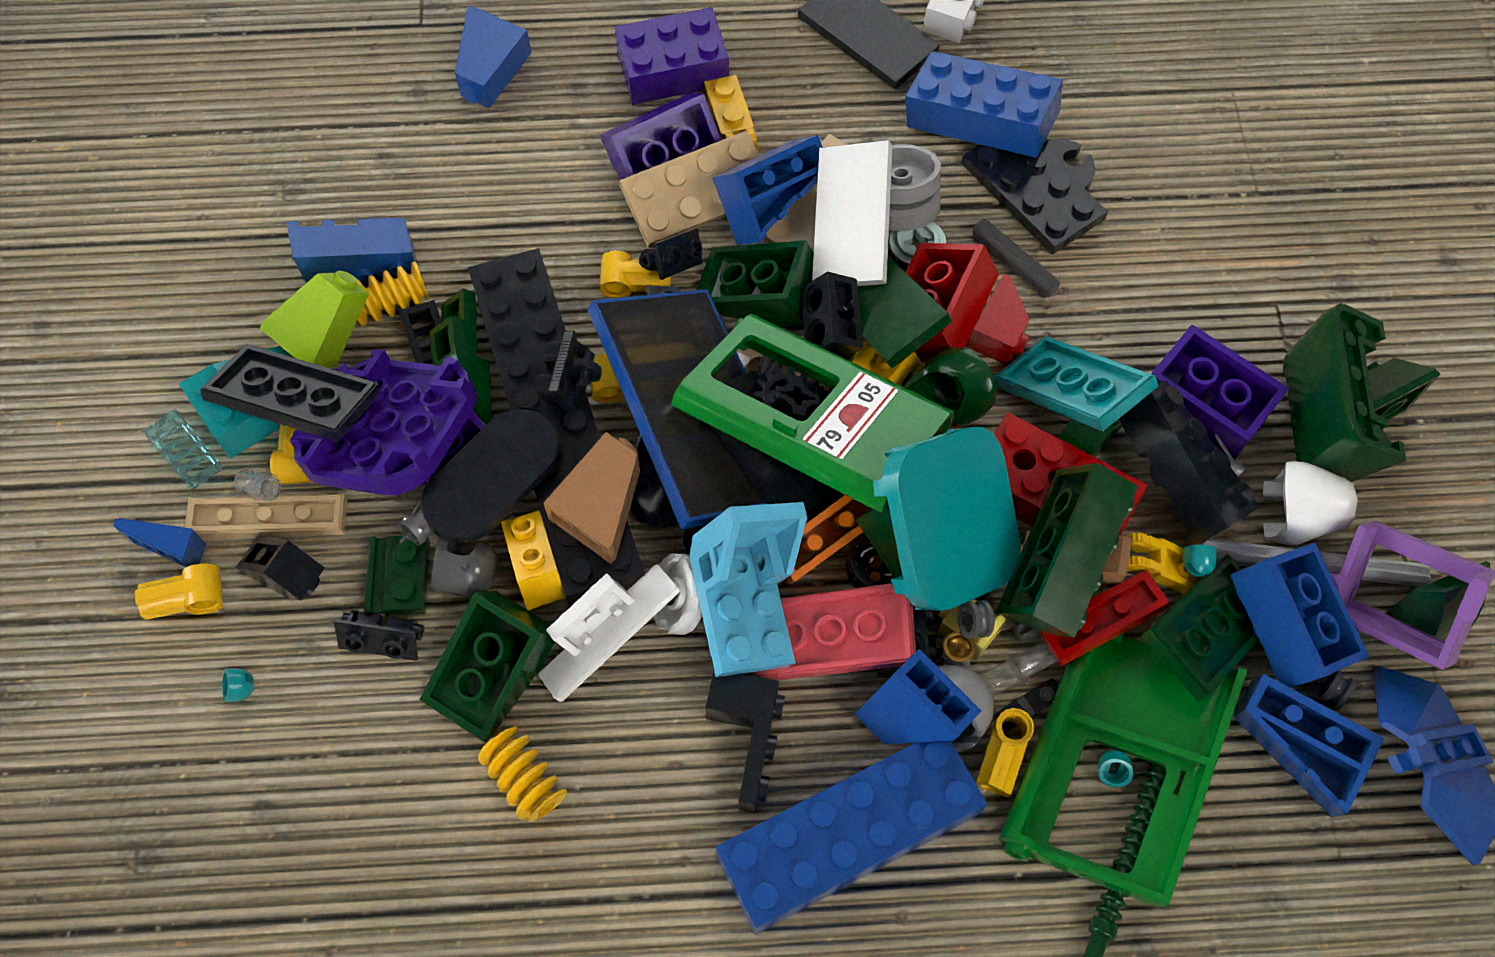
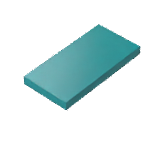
M1047 336L993 377L997 388L1102 432L1158 387L1155 375Z

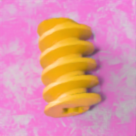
M415 261L411 262V274H407L402 266H398L397 278L395 279L386 270L383 271V283H379L373 275H370L368 277V287L365 288L358 280L357 283L369 292L368 298L358 317V322L362 327L367 326L368 314L376 322L382 321L383 309L391 318L395 317L396 305H399L401 309L410 307L411 300L416 305L424 303V296L429 298Z
M514 726L499 733L486 743L479 752L478 760L482 766H489L487 773L491 779L498 780L496 786L501 793H508L506 797L510 806H518L515 813L520 820L528 819L529 822H533L551 812L563 801L568 792L566 789L552 792L551 789L558 781L557 776H550L546 779L542 778L549 765L547 762H542L535 766L532 764L539 755V751L535 748L524 752L523 749L530 739L527 735L515 739L513 736L516 734L518 727Z

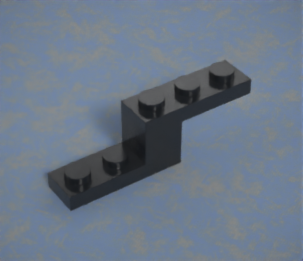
M713 670L705 708L706 719L753 728L738 800V810L755 813L757 801H766L770 776L762 774L765 759L772 761L774 759L778 736L770 734L773 719L781 720L785 695L778 694V680L746 674L716 677Z

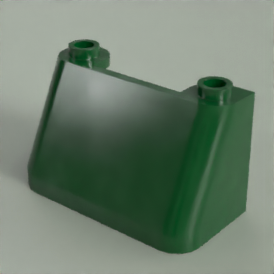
M1340 303L1324 311L1285 355L1282 368L1286 378V385L1290 388L1287 393L1297 462L1315 465L1353 482L1407 460L1404 443L1401 441L1392 443L1383 431L1384 428L1389 427L1388 419L1376 415L1374 411L1365 355L1376 350L1375 343L1386 339L1383 322L1346 304Z

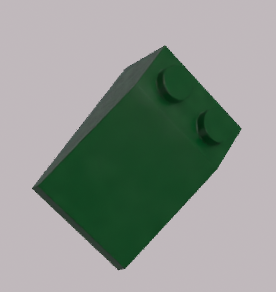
M806 240L712 247L697 290H708L720 315L740 319L741 317L745 318L749 314H754L779 327L803 326L800 288L812 281L814 253Z
M497 591L474 592L419 700L481 741H489L547 659L555 643L546 631L551 624Z

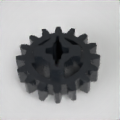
M775 366L771 372L765 370L749 390L752 398L798 421L807 420L828 396L827 393H819L816 390L820 385L818 381L809 383L806 372L797 376L791 366L788 367L785 373H783L779 366Z

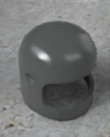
M438 536L431 576L433 591L464 597H472L474 592L489 591L496 578L498 568L495 550L488 543L479 540L469 555H458L456 552V542L447 541Z

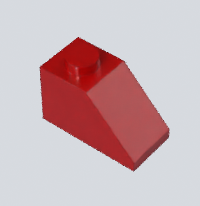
M1003 274L973 329L968 348L1007 366L1014 354L1022 355L1030 338V335L1025 334L1029 317L1010 276Z

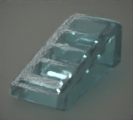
M176 409L143 430L147 439L191 491L224 469ZM179 429L183 432L166 445L161 442ZM189 439L191 441L190 445L175 455L170 453V451ZM195 450L201 453L185 465L181 466L179 464V461ZM207 460L210 466L192 478L188 475L187 472Z

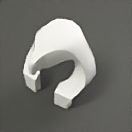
M1286 462L1284 469L1276 479L1264 481L1263 485L1264 500L1284 501L1286 523H1263L1264 537L1266 540L1295 546L1314 538L1346 529L1354 521L1358 499L1354 484L1342 476L1306 462Z

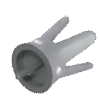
M421 500L410 515H406L403 520L398 522V527L404 535L399 540L400 543L408 539L416 546H420L433 533L430 527L426 525L427 522L423 516L422 509L417 513L421 506Z

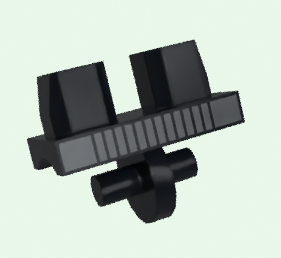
M574 330L564 331L561 341L546 344L544 360L550 368H554L553 373L537 376L534 387L535 392L543 400L556 401L564 411H575L580 390H586L588 382L599 381L603 371L600 365L593 362L595 354L577 340V333Z

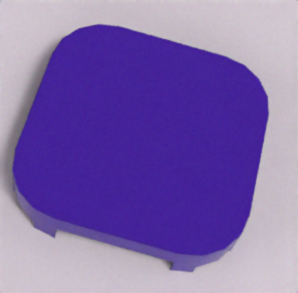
M379 349L371 350L372 358L361 361L350 369L344 363L337 371L378 383L380 394L338 442L295 430L289 441L294 447L295 461L308 479L319 485L380 495H399L415 489L427 481L437 469L473 411L477 401L476 387L457 359L446 356L441 366L390 360L386 351Z

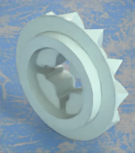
M934 222L910 231H891L889 250L894 253L896 261L901 260L908 267L916 252V247L911 245L913 235H915L919 243H946V237L942 229Z

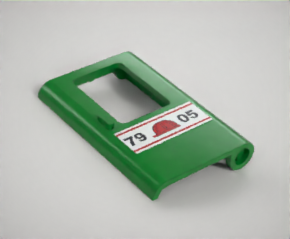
M749 314L745 318L741 317L736 322L733 330L679 384L671 403L672 406L880 513L885 509L888 500L887 496L874 497L873 480H881L884 464L888 459L884 453L894 446L909 445L947 433L955 414L953 410L754 314ZM750 348L787 367H793L795 371L801 374L806 372L807 377L833 390L807 420L798 421L714 379L712 375L738 349L745 351Z

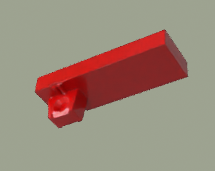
M1144 570L1092 598L1086 609L1087 619L1085 624L1076 633L1075 637L1053 636L1039 631V634L1059 665L1063 666L1143 623L1147 619L1167 610L1170 602L1148 571Z

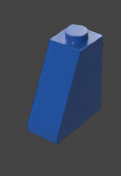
M469 6L466 12L455 69L460 95L470 103H478L487 108L491 107L532 53L527 30L474 6Z
M918 649L855 715L883 744L953 741L982 710Z

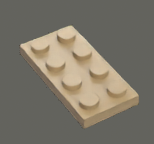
M748 131L620 180L619 186L648 248L661 240L726 217L712 177L759 156Z

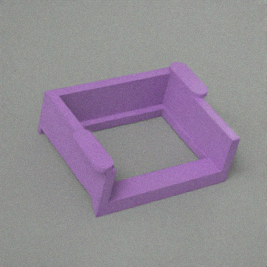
M1373 521L1358 526L1340 573H1332L1330 575L1357 630L1444 670L1457 663L1459 653L1489 590V585L1495 578V570L1381 522ZM1376 544L1469 583L1446 641L1354 600Z

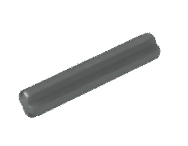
M982 219L975 225L972 232L973 236L1044 297L1049 298L1058 290L1060 281L987 219Z

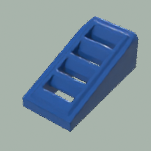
M123 518L115 519L113 525L130 542L184 567L200 564L206 547V543L192 528Z

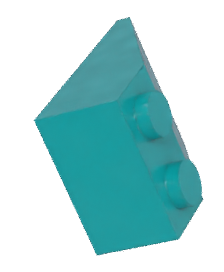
M281 346L266 349L293 357ZM228 359L211 364L179 383V386L212 435L231 459L280 429V424L203 400L200 389L231 360Z

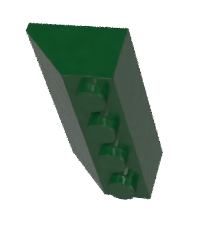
M1099 463L1057 469L995 614H1000L1006 619L1053 636L1075 637L1076 633L1085 624L1087 619L1086 609L1091 597L1102 583V571L1107 559L1118 545L1119 538L1117 535L1123 521L1130 515L1134 507L1133 497L1138 485Z

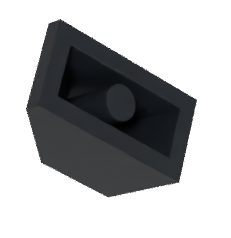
M258 536L235 567L240 572L284 597L300 601L315 591L320 583L319 576L325 569V567L289 540Z

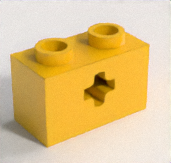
M540 511L502 521L501 525L516 580L527 610L566 599Z

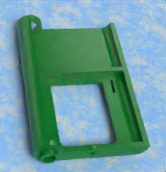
M1124 633L1067 663L998 839L1005 846L1003 851L1017 860L1027 862L1030 857L1142 902L1167 908L1170 904L1248 670L1240 667L1232 670L1209 696L1198 702L1149 644L1125 637ZM1088 742H1095L1161 765L1166 770V775L1136 862L1129 873H1121L1056 848L1049 842L1082 750Z

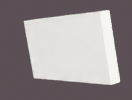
M889 140L819 148L812 281L828 271L856 278L858 286L886 284L892 144Z

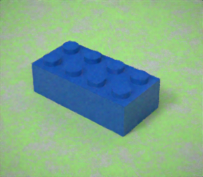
M931 51L906 94L907 127L1037 158L1060 113L1063 79Z

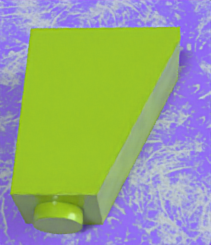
M345 271L317 273L261 323L259 329L294 358L326 368H334L338 364L369 292L357 283L356 277Z

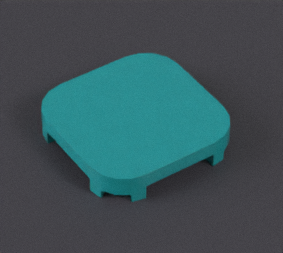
M984 427L947 430V433L909 445L894 446L884 453L888 459L884 464L881 480H873L874 497L887 496L902 575L891 579L895 593L904 594L909 602L915 606V610L953 609L998 589L1009 582L1021 553L1020 535L1005 457L1001 445L994 434Z

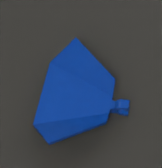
M1381 666L1372 669L1379 725L1407 742L1409 746L1407 752L1387 757L1394 773L1400 774L1416 768L1421 769L1424 775L1421 808L1473 866L1481 863L1495 836V785L1484 767L1494 763L1478 731L1474 724L1462 725L1444 689L1439 684Z

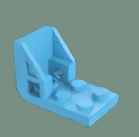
M803 502L729 507L693 535L689 558L716 677L787 668L796 663L777 584L793 574L807 521Z

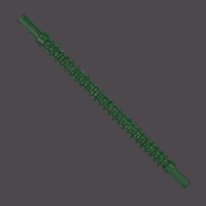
M1149 762L1152 770L1145 773L1148 781L1141 783L1144 792L1137 794L1140 803L1133 805L1136 814L1129 816L1132 825L1125 827L1128 836L1121 838L1124 848L1117 849L1120 859L1113 860L1116 871L1121 873H1129L1134 867L1166 775L1164 767ZM1105 887L1108 892L1100 895L1103 905L1096 906L1099 915L1093 916L1089 924L1088 930L1092 934L1083 957H1103L1108 942L1116 938L1119 928L1115 922L1123 918L1119 910L1127 907L1123 898L1130 896Z

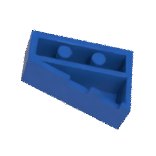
M1262 674L1250 682L1233 715L1251 736L1331 817L1348 814L1384 740L1383 737L1266 674Z

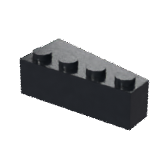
M1167 381L1159 383L1155 390L1121 416L1119 421L1138 456L1148 457L1151 463L1149 476L1154 485L1164 488L1173 504L1167 508L1174 521L1182 519L1190 535L1184 538L1188 546L1202 545L1260 508V506L1256 502L1255 494L1250 486L1241 481L1231 468V462L1227 455L1217 449L1209 439L1204 424L1199 419L1193 417L1183 404L1184 401L1180 392L1173 386H1170Z

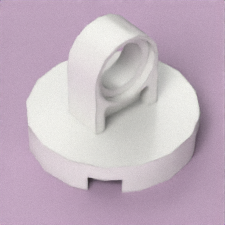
M671 553L663 558L659 566L677 585L679 593L653 617L656 625L660 629H667V633L686 635L697 626L702 617L689 555Z

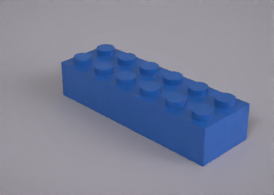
M951 741L918 742L715 847L716 857L756 935L981 814L988 804Z

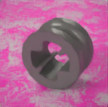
M980 600L975 603L968 601L960 605L958 609V625L960 632L965 638L973 639L977 636L985 638L992 634L995 624L994 613L991 605L986 600Z
M1338 670L1332 673L1326 680L1317 699L1321 702L1330 701L1332 704L1331 708L1338 711L1351 696L1356 687L1357 680L1354 678L1345 679L1343 672Z

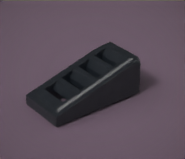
M435 300L399 310L416 363L424 364L425 361L432 359L431 352L422 355L420 349L430 347V338L417 342L416 337L430 333V330L442 322ZM433 319L434 324L414 330L412 328L414 324Z

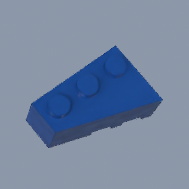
M819 135L793 140L712 177L737 245L760 243L767 236L766 232L777 221L782 220L788 214L787 210L799 198H803L818 182L819 148H823Z
M405 218L358 219V225L335 226L334 220H322V226L299 227L298 221H286L292 257L305 283L311 280L317 273H335L336 271L350 273L364 287L368 286V277L370 275H373L378 282L383 281V271L386 270L394 279L397 278L398 266H402L407 274H411V262L415 261L417 263Z

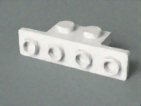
M654 565L628 591L606 573L546 629L552 639L564 648L539 673L540 679L557 701H564L679 593L677 585L659 565Z

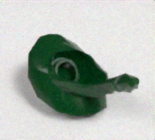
M948 347L928 355L909 373L902 385L953 410L955 414L949 429L963 427L983 418L996 401V383L986 362L970 348Z

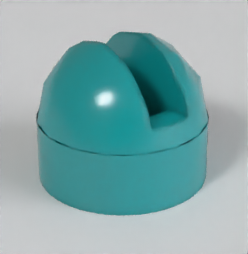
M1190 545L1183 548V563L1185 569L1191 575L1201 577L1210 574L1215 569L1217 562V549L1210 545Z
M239 668L224 669L222 675V697L224 702L241 701L252 694L255 687L252 683L254 681L253 675L250 672Z
M1112 749L1104 752L1098 762L1100 780L1107 786L1115 788L1127 785L1133 778V766L1127 754ZM1117 762L1115 773L1109 772L1111 763Z

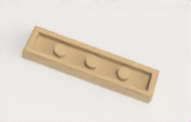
M345 494L188 498L184 527L192 528L202 539L344 535L348 499Z

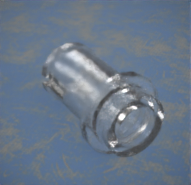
M245 469L240 471L235 477V488L241 490L240 493L252 495L258 502H271L280 494L281 484L279 479L270 472L256 473Z

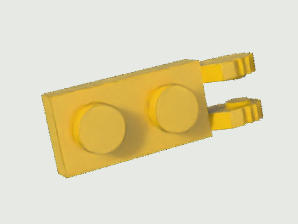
M737 75L704 81L705 94L721 140L748 131L758 152L759 147L754 125Z
M1139 532L1126 535L1132 538L1130 547L1132 551L1149 553L1148 559L1138 555L1129 557L1128 572L1137 575L1147 570L1156 583L1181 594H1184L1200 578L1191 575L1185 569L1182 547L1163 538L1157 539Z

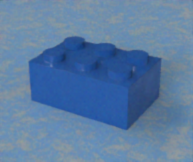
M1316 543L1268 558L1230 575L1235 585L1236 594L1242 601L1253 624L1254 633L1259 638L1270 661L1271 670L1280 683L1292 688L1325 677L1369 657Z

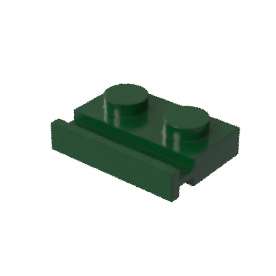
M376 536L370 537L364 605L365 613L385 614L386 616L426 614L430 549L428 537L420 546H416L408 539L400 543L399 540L403 536H388L387 538L377 539Z

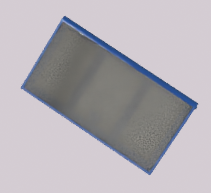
M708 290L593 300L588 308L589 315L681 530L707 525L729 507L767 505L709 424L671 405L679 384L728 335ZM737 352L712 375L714 379L724 383L746 373Z

